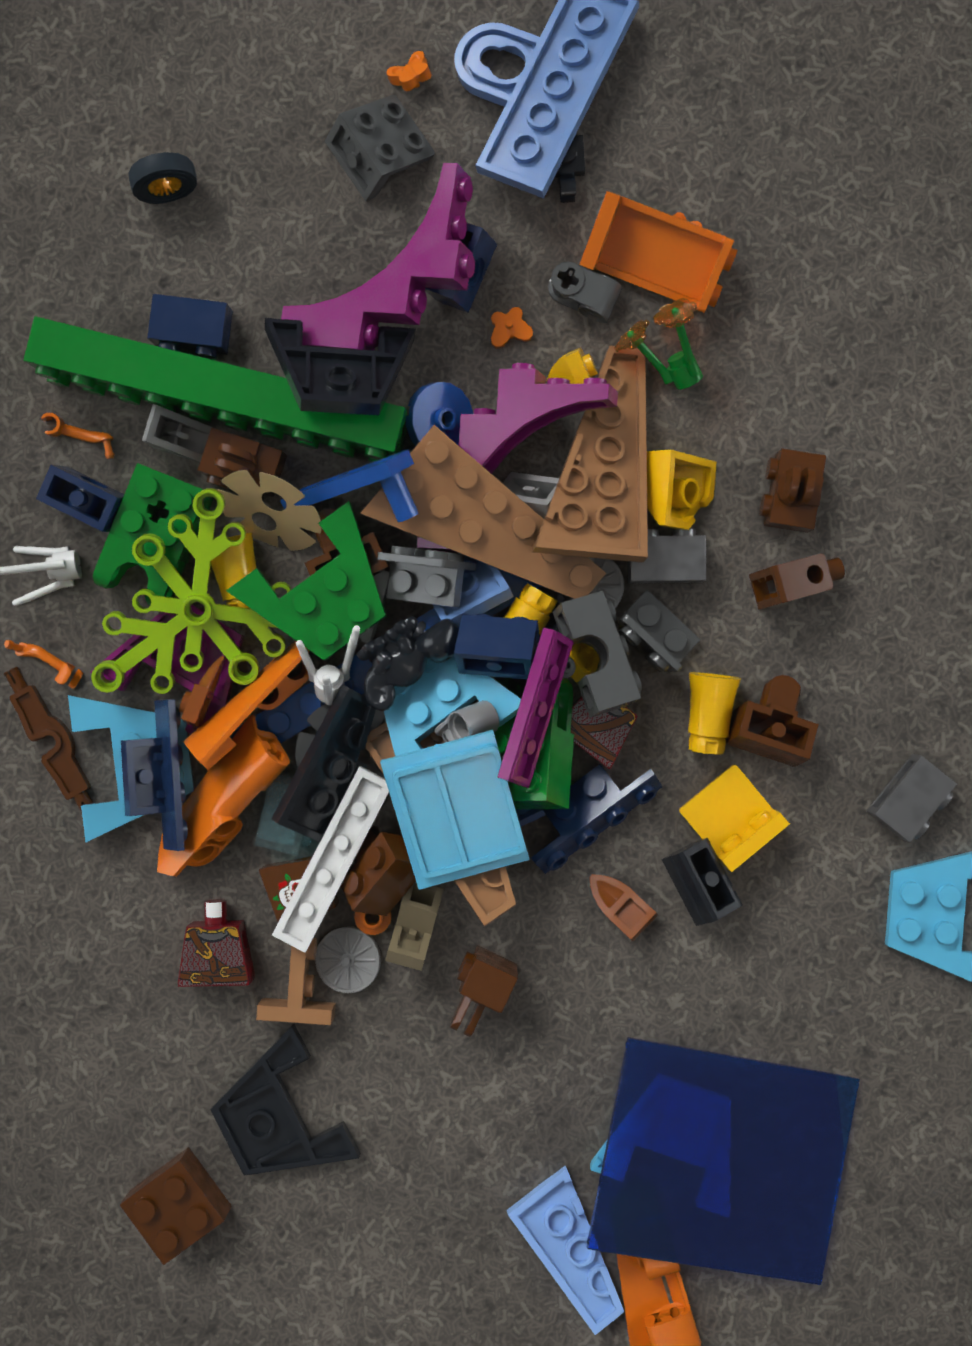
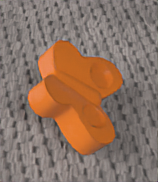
M423 51L414 52L405 66H392L386 72L390 83L402 86L404 91L418 88L420 86L419 82L427 81L432 77Z
M513 307L507 314L498 311L492 314L491 322L495 328L491 336V344L494 348L500 349L513 338L523 342H528L532 339L533 330L522 320L523 312L519 307Z

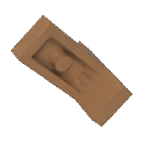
M313 938L306 953L291 946L288 999L262 998L257 1005L256 1020L319 1025L332 1024L335 1018L336 1003L307 1001V997H313L315 975H309L308 972L309 960L315 961L317 938Z

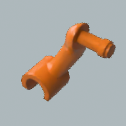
M54 413L42 415L41 420L43 421L56 419L57 422L56 427L51 431H45V434L51 437H58L62 434L90 443L103 442L105 457L107 459L114 458L115 455L111 446V441L114 438L110 434L67 425L61 417Z
M6 640L4 643L5 648L14 650L17 656L38 658L58 670L59 672L54 680L61 685L68 681L75 668L72 664L63 662L38 645L24 642L16 644L11 640ZM80 669L76 671L68 684L72 689L76 688L83 676V672Z

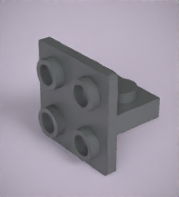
M392 546L391 553L378 552L377 560L390 561L387 588L388 599L450 607H460L464 570L476 571L477 564L464 562L465 555L398 546Z

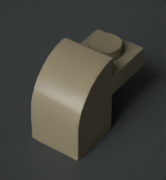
M415 882L406 892L401 902L385 961L422 971L444 888L432 886L419 890L417 882Z

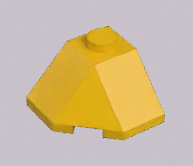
M675 450L647 451V509L660 526L679 530H689L696 521L694 515L701 507H707L714 499L716 461Z

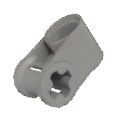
M482 700L450 713L446 720L439 724L434 731L437 736H442L446 743L489 730L496 732L499 728V717L494 706L490 702Z

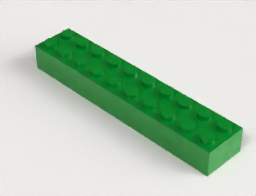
M34 316L23 361L35 368L36 375L47 378V382L69 388L71 382L83 387L82 390L87 393L105 396V392L108 391L117 395L119 400L134 405H140L142 399L175 413L177 408L184 412L190 413L189 417L211 423L212 417L226 422L225 426L239 431H247L248 426H252L260 430L261 435L282 440L283 435H288L296 439L297 444L308 448L318 449L319 443L325 444L333 448V453L341 456L354 458L355 452L364 454L369 457L368 461L371 463L403 450L407 434L406 416H408L405 407L385 402L379 416L300 411L288 381L284 377Z

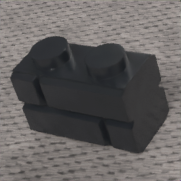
M708 838L693 842L661 859L696 926L715 922L743 905L736 891H733V885Z

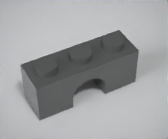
M599 591L560 603L553 611L559 632L573 640V645L582 643L591 646L599 656L600 666L598 671L584 676L577 682L589 718L630 706L641 699L640 692L642 686L640 678L635 671L631 670L627 659L629 656L627 642L622 635L619 636L615 625V608L610 600H606L604 592Z

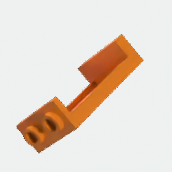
M606 191L579 265L591 270L601 271L705 313L708 305L715 307L723 286L717 284L722 269L730 271L738 250L732 248L734 242L732 238L616 193Z

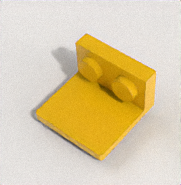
M731 765L679 809L681 815L701 839H709L720 862L731 872L790 825L780 812L774 810L737 765Z

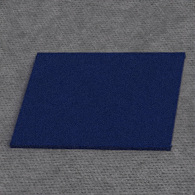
M627 1037L589 1235L586 1241L587 1249L821 1285L860 1079Z

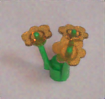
M681 298L672 304L660 307V312L653 317L655 325L664 324L668 328L676 327L683 350L675 353L667 360L669 363L667 368L643 342L647 336L645 333L646 328L650 324L648 320H640L634 324L629 331L622 335L620 341L614 347L616 352L627 348L633 350L637 347L660 373L664 383L669 384L673 382L678 390L693 386L703 378L702 371L692 353L684 324L694 317L693 312L697 311V304L689 302L686 298Z

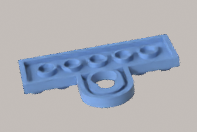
M558 0L540 37L503 23L482 24L471 29L463 36L456 48L454 57L460 83L469 93L504 107L475 165L477 173L544 199L639 9V0ZM487 50H504L521 57L525 61V67L515 78L499 79L493 75L489 67L482 64L481 56Z

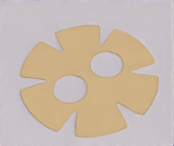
M246 470L233 472L221 480L223 484L238 494L235 495L218 489L225 499L224 515L226 517H244L245 519L239 523L245 527L246 533H253L254 539L278 547V536H280L291 551L302 550L316 543L315 539L300 528L320 534L321 526L318 524L321 521L320 516L314 506L294 505L303 499L305 495L290 483L274 475L260 472L259 487ZM273 492L280 495L287 504L286 509L276 511L269 508L262 501V494ZM261 512L271 516L276 522V529L267 531L259 528L253 522L252 515Z

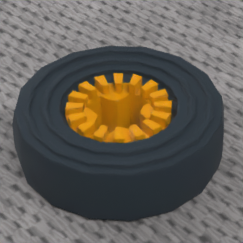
M163 152L151 154L139 159L131 166L128 172L133 195L138 200L149 204H161L181 199L191 194L197 186L193 162L187 156L179 153Z

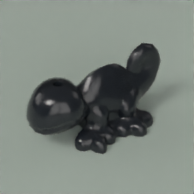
M411 616L406 620L395 623L393 628L389 629L386 634L366 643L356 653L361 661L369 660L372 663V667L368 670L365 677L364 693L367 703L373 709L379 711L389 710L395 700L394 686L408 687L416 683L422 676L428 659L436 663H442L454 656L459 629L451 619H443L425 631V622L421 621L418 623L417 619Z

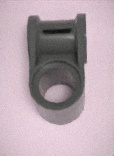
M568 261L562 262L555 267L549 281L548 290L550 296L556 302L578 311L585 317H588V314L597 317L596 321L599 323H607L621 293L622 286L608 276L597 274ZM565 277L572 279L568 289L561 287Z

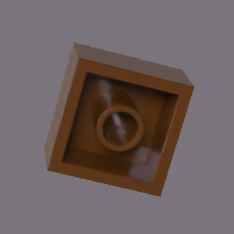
M189 1147L133 1187L120 1203L121 1208L163 1265L224 1222L232 1207Z

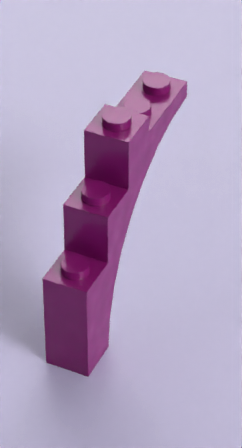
M443 163L435 196L423 222L407 246L395 259L365 284L327 301L311 305L283 306L281 319L301 320L303 322L302 346L374 351L375 347L378 346L379 322L420 325L421 313L425 311L427 305L425 288L467 291L469 278H472L474 274L475 260L473 253L461 240L465 238L467 231L465 213L467 202L471 200L473 193L471 177L458 163Z
M514 363L512 364V369H499L497 411L488 408H476L473 414H461L459 446L492 474L512 449L544 426L562 417L585 410L617 407L618 391L610 384H607V380L603 378H585L584 384H570V380L565 378H549L546 384V376L535 369L533 364ZM417 537V548L458 553Z

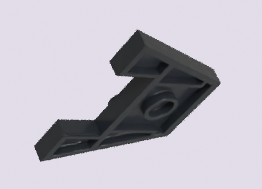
M265 318V332L300 411L379 416L414 342L416 328L380 326L378 330V351L302 346L303 322L301 320Z
M294 1023L210 1109L244 1176L359 1159L361 1154L344 1121L313 1137L310 1136L279 1075L308 1060L311 1056Z

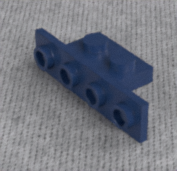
M175 699L154 701L157 738L121 740L125 816L161 813L163 848L182 851L185 850L184 841L188 836V828L182 816L185 787L180 781L179 766L183 762V751L178 744L177 737L181 716L179 709L175 705Z
M600 764L571 785L569 809H543L561 836L531 858L545 874L550 870L554 871L561 868L568 861L570 855L580 848L584 849L592 845L597 840L598 835L609 826L613 827L625 820L628 812L636 806L650 802L656 796L657 791L662 788L654 772L649 769L620 791Z

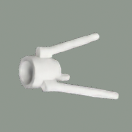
M15 546L13 548L15 553L52 557H47L45 562L0 567V575L46 570L49 579L57 580L52 584L12 601L14 606L30 602L61 588L74 587V579L82 578L81 566H78L80 565L78 551H69L68 546L60 548Z
M355 625L352 629L342 668L340 669L333 665L322 666L319 670L315 669L303 641L298 640L296 642L299 654L307 669L309 681L314 683L315 694L320 701L325 702L327 705H332L342 684L344 685V682L350 679V667L360 633L358 625Z

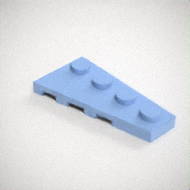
M564 1166L506 1211L594 1335H596L624 1313V1309L577 1196L566 1166Z

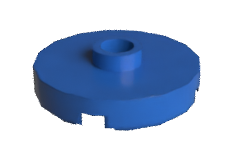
M433 382L424 385L409 400L408 406L410 408L409 416H406V428L410 440L415 446L433 425L438 427L459 446L461 414H473L470 401L460 388L451 383ZM442 415H444L445 424L442 423Z

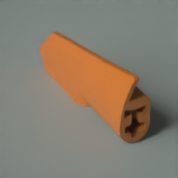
M296 640L284 650L282 655L274 658L260 670L257 678L252 683L248 684L183 741L194 757L207 770L236 746V743L230 736L257 707L263 710H272L278 707L308 681V672L299 654ZM301 662V672L295 677H288L287 675ZM274 690L271 699L263 701Z
M250 715L232 738L236 746L208 770L183 804L182 816L188 828V836L184 841L185 850L174 851L164 849L162 833L158 853V873L177 877L186 866H203L213 861L242 829L243 823L239 818L242 811L260 791H265L290 764V759L277 737L271 732L257 728L256 716Z
M632 1173L609 1205L630 1346H701V1339L679 1272L681 1271L655 1184L651 1180ZM662 1276L666 1278L673 1303L669 1302Z

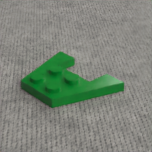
M350 501L318 523L340 552V555L284 596L279 598L257 568L226 590L294 640L303 641L308 650L324 661L348 645L352 629L355 625L360 627V636L386 617Z

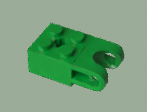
M137 463L93 573L94 583L105 589L114 588L120 583L121 578L129 568L138 565L145 569L148 576L147 589L153 591L157 596L173 598L174 592L152 565L145 566L135 560L132 554V546L135 540L144 534L159 536L165 544L164 555L182 576L191 553L179 538L169 533L168 522L177 514L187 515L192 521V530L198 536L200 517L194 512L193 499L203 489ZM211 496L205 497L203 501L205 508L208 510L214 499ZM164 508L169 511L166 519L160 518L158 520L157 512L159 509ZM181 519L174 521L173 526L177 532L183 533L186 531L187 524ZM146 542L144 544V551L148 555H155L157 547L152 542ZM145 595V600L147 604L150 606L151 599L147 595Z
M511 678L496 680L516 696L522 698L524 689ZM562 678L529 788L508 782L515 809H569L574 734L570 733L573 687L567 678ZM516 716L494 732L502 760Z

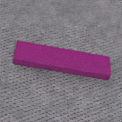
M543 628L497 776L500 779L529 788L573 645V640L556 630Z

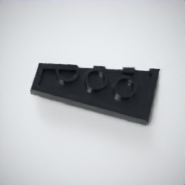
M342 684L271 818L274 822L318 842L321 841L358 770L356 764L360 750H364L366 747L376 709H373L367 703L364 695Z

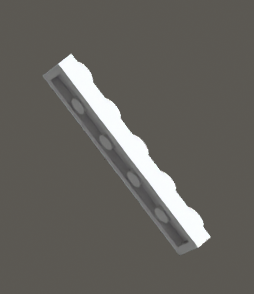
M362 766L358 768L272 936L306 953L389 794L385 778Z

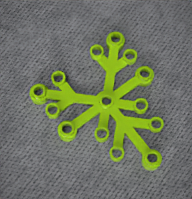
M213 488L203 489L193 499L194 512L200 517L198 536L192 530L193 524L187 515L177 514L168 522L169 533L179 538L195 558L192 589L164 555L165 544L159 536L144 534L135 540L132 546V554L135 560L145 566L152 565L178 598L157 596L149 589H141L132 598L134 609L140 613L158 611L177 615L167 623L126 618L119 611H112L107 614L102 621V626L106 633L110 635L127 633L148 637L116 661L105 660L94 668L91 680L99 691L108 693L118 689L124 681V673L158 649L156 671L151 678L150 684L156 693H168L175 684V677L171 673L175 635L186 627L185 651L180 657V664L184 670L195 672L201 668L204 662V655L201 652L204 629L230 662L228 667L230 678L240 685L252 683L257 678L260 670L257 658L252 654L242 653L217 620L247 624L263 644L262 647L265 654L270 657H278L284 652L286 647L284 637L278 633H273L270 627H278L251 608L216 604L213 597L207 593L211 561L230 546L241 544L246 537L245 527L241 523L230 522L223 528L222 534L214 539L216 518L225 509L224 496L218 490ZM211 496L216 499L217 507L215 510L205 508L203 504L205 497ZM176 519L185 521L187 524L185 532L179 533L174 529L173 524ZM230 527H236L240 530L241 537L239 540L234 541L228 537L227 531ZM146 542H152L156 545L157 552L155 555H148L144 551V544ZM277 582L272 586L274 590L282 587L286 589L287 593L292 590L290 585L285 582ZM139 595H147L151 599V605L149 607L141 606L138 602ZM194 602L203 604L205 608L203 614L198 615L192 611L191 606ZM110 617H117L121 621L120 629L110 627ZM271 639H276L281 643V649L272 651L268 648L267 642ZM186 655H196L199 663L195 666L189 665L185 659ZM247 661L250 663L252 670L248 673H243L239 670L238 663ZM104 669H112L116 674V679H106L103 674ZM158 676H165L169 680V686L160 687L156 682V678Z

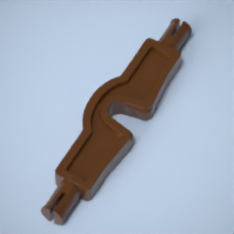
M12 668L5 672L4 676L14 691V694L9 698L19 715L26 735L33 742L44 739L49 735L54 737L56 744L53 749L42 756V764L57 783L65 799L74 798L82 812V805L94 803L86 791L91 788V784L75 758L73 736L60 719L51 715L36 686H28L19 668Z

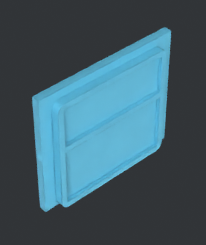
M493 730L380 760L419 890L530 860L508 781L497 777L502 759Z

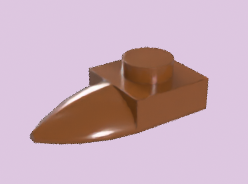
M224 656L218 658L208 668L199 684H194L192 692H185L180 703L179 712L183 713L181 719L186 724L196 728L203 724L221 676L225 661Z
M592 874L589 877L592 895L598 907L632 942L658 916L643 899L623 882L605 875Z

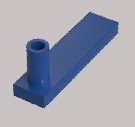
M407 449L302 487L299 490L305 497L294 505L309 506L380 481L397 522H403L419 514L401 471L414 464L413 459ZM282 498L280 502L285 510L287 504L285 500Z

